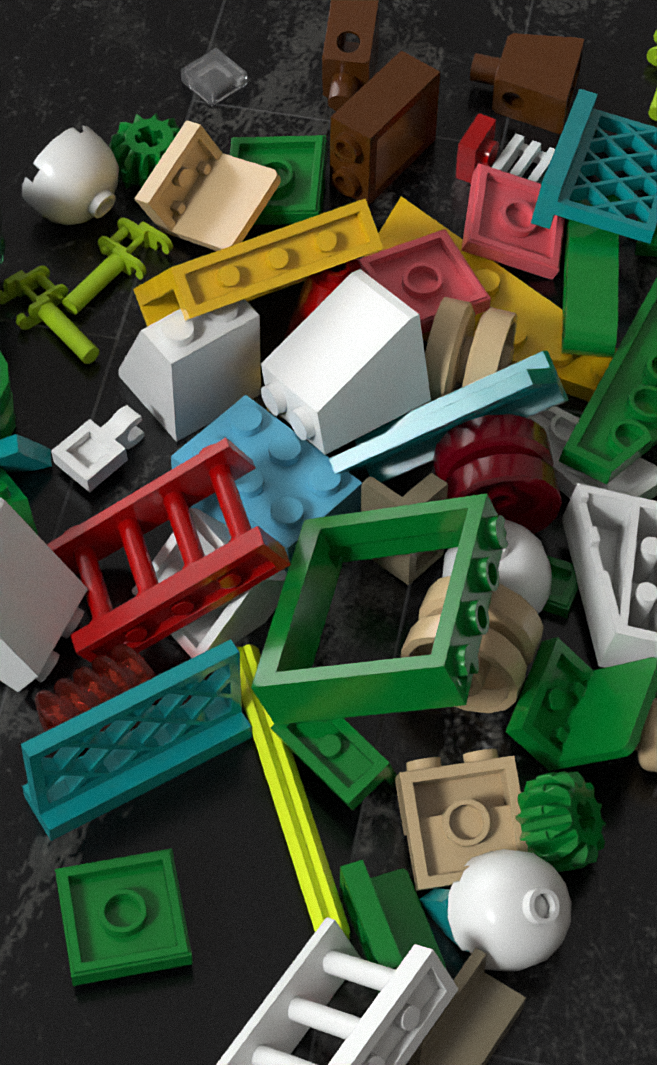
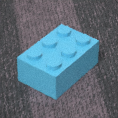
M244 395L171 456V467L174 469L199 454L206 446L216 444L224 438L230 440L253 460L256 469L237 479L235 483L251 528L259 526L283 545L290 563L304 520L361 512L362 482L349 472L335 474L328 456L324 455L307 440H301L291 428L247 395ZM216 493L191 506V508H197L226 525Z

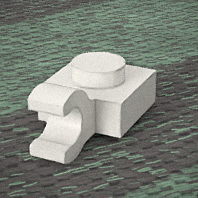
M126 405L120 408L101 428L89 419L51 451L54 463L88 492H91L128 461L126 449L134 447L145 436L144 432L136 426L142 421V417Z

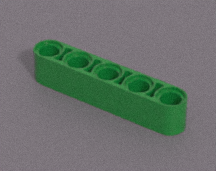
M615 194L605 196L610 202L619 201ZM587 199L574 201L583 205L593 206ZM566 219L561 353L613 358L618 329L619 234L570 219Z

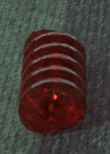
M119 643L111 649V658L105 655L97 656L92 661V670L82 666L76 669L73 673V682L66 678L58 680L54 684L55 695L48 690H42L37 693L35 705L40 723L46 732L157 675L139 653L126 644ZM107 725L104 726L100 731L105 732V730L108 728Z

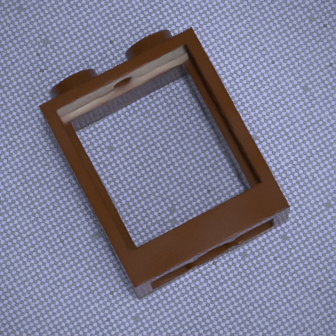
M401 50L331 116L329 185L335 187L341 194L352 197L357 201L366 198L369 206L436 140L440 71Z

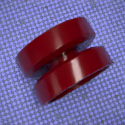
M513 414L487 415L468 420L449 430L436 444L433 456L435 473L437 477L448 483L447 499L487 493L498 515H502L506 520L526 527L533 534L545 529L558 516L562 500L558 480L553 470L554 461L551 446L545 429L534 420Z

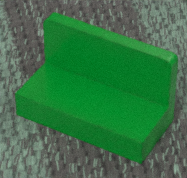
M344 718L280 725L274 724L271 727L275 735L352 811L382 781L392 790L396 788L395 777L397 774L390 762Z
M363 860L340 866L339 894L365 960L396 970L414 944L433 949L446 969L445 962L406 869H398L370 878Z

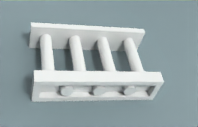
M326 917L216 1065H317L290 1055L310 1027L345 1039L328 1065H406L454 997L458 987L433 949L414 944L395 970L361 959L336 920ZM345 980L381 991L362 1018L326 1006Z

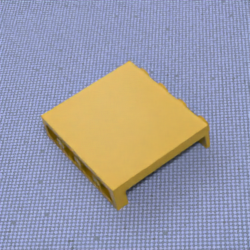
M365 198L176 265L133 290L147 327L181 309L186 321L245 299L248 302L303 282L310 275L384 248Z

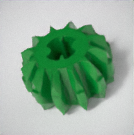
M156 112L151 119H143L136 114L133 124L120 122L117 134L111 136L109 147L119 166L118 178H122L126 189L138 185L142 188L181 129L177 126L175 118L161 121Z
M565 771L538 775L536 779L526 781L524 792L518 794L517 798L521 813L516 815L515 819L521 824L522 833L519 839L526 842L528 852L534 853L550 863L557 872L581 869L587 864L596 862L598 851L604 849L605 840L601 831L606 827V823L601 819L600 809L602 803L596 802L593 785L585 783L584 778L579 772L567 773Z

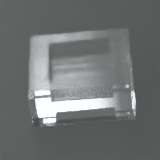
M215 48L182 68L181 81L208 104L213 106L247 84V72L219 49Z

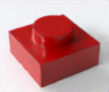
M480 113L477 115L458 144L455 178L471 183L473 171L479 163L489 167L493 165L499 150V142L494 140L496 119Z

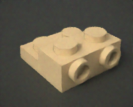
M484 749L463 754L464 763L447 766L441 765L440 757L423 758L407 762V771L399 772L395 777L404 836L407 835L416 892L452 886L454 881H460L463 872L469 867L464 865L471 858L502 849L528 852L526 842L519 839L522 833L521 824L515 819V816L521 813L517 802L518 794L521 791L515 756L498 758L497 749Z

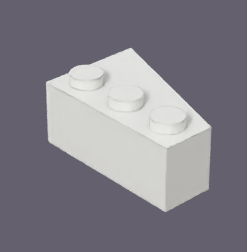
M577 483L563 514L562 522L598 666L606 668L650 657L657 658V501Z

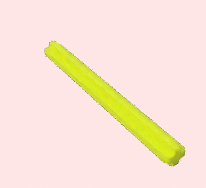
M253 644L237 647L240 652L241 700L248 722L252 726V735L314 931L316 932L325 918L328 917L335 919L344 934L350 939V928L293 753L272 731L271 727L274 723L251 689L261 658L259 649Z

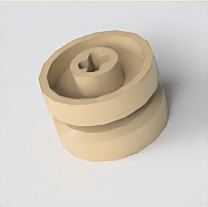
M449 297L443 298L435 315L425 351L431 401L429 402L460 389L461 384L462 387H465L512 365L513 346L517 328L516 313L490 307L480 318L473 337L475 312L472 304Z
M451 576L439 578L429 587L419 609V621L410 629L401 650V658L431 654ZM500 583L498 589L492 593L488 610L489 629L487 634L482 636L478 653V674H473L466 705L454 706L466 711L493 713L504 711L513 705L525 681L527 665L533 661L542 639L543 624L537 611L521 595Z

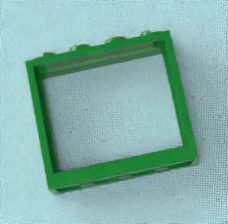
M487 493L304 520L251 689L275 725L466 705L473 674H478L479 670L478 653L482 636L487 634L489 629L488 610L492 593L499 587L498 568L502 551L509 544L506 540L507 532L504 528L505 518L497 514ZM458 547L431 654L312 668L343 562Z

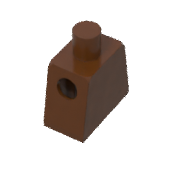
M331 0L322 55L323 95L328 98V105L334 111H337L375 74L379 52L380 0ZM347 33L355 34L360 39V43L346 42Z
M513 33L507 37L501 58L475 53L470 71V81L494 86L492 109L495 113L562 134L580 74L584 39Z

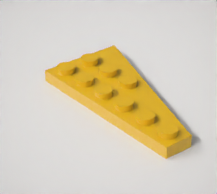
M401 196L378 233L384 249L374 253L446 229L490 296V307L517 314L512 365L541 351H548L565 392L589 402L613 358L562 354L563 310L494 261L461 251L463 239ZM485 312L475 315L473 337L475 335V331L477 329L480 318ZM430 332L422 334L423 341L428 342Z

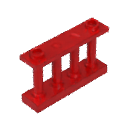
M224 438L216 444L206 446L199 454L80 525L69 528L63 535L47 544L74 574L79 573L81 582L88 588L85 595L93 619L90 624L71 634L75 652L105 672L291 565L283 545L259 526L251 528L235 481L256 468L253 460L230 440ZM216 493L231 539L227 544L205 556L189 508ZM170 520L185 566L179 572L159 583L143 535ZM124 547L138 593L133 599L113 610L98 561Z

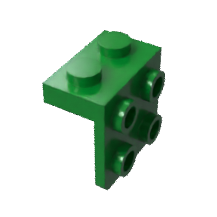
M558 637L542 641L506 733L549 771L626 757L638 746L649 710L657 695V658L650 657L592 670Z

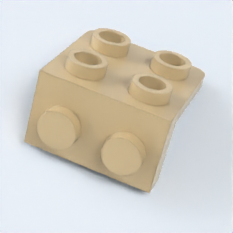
M186 120L134 199L161 232L218 251L241 243L278 188L281 178L272 168L223 154L201 124Z

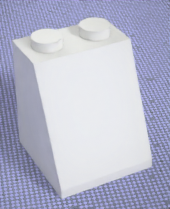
M361 269L352 272L261 363L265 384L261 388V395L267 409L274 416L280 415L285 419L301 440L310 441L324 455L431 401L420 315Z
M245 299L186 321L181 309L140 331L118 370L119 377L172 438L178 442L213 422L244 395L253 399L261 394L260 315Z
M0 497V681L15 691L20 692L34 679L43 682L54 668L60 654L53 649L60 637L62 636L67 639L82 619L84 611L78 605L88 588L16 511Z

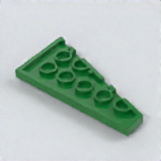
M657 278L559 458V462L606 485L657 444Z

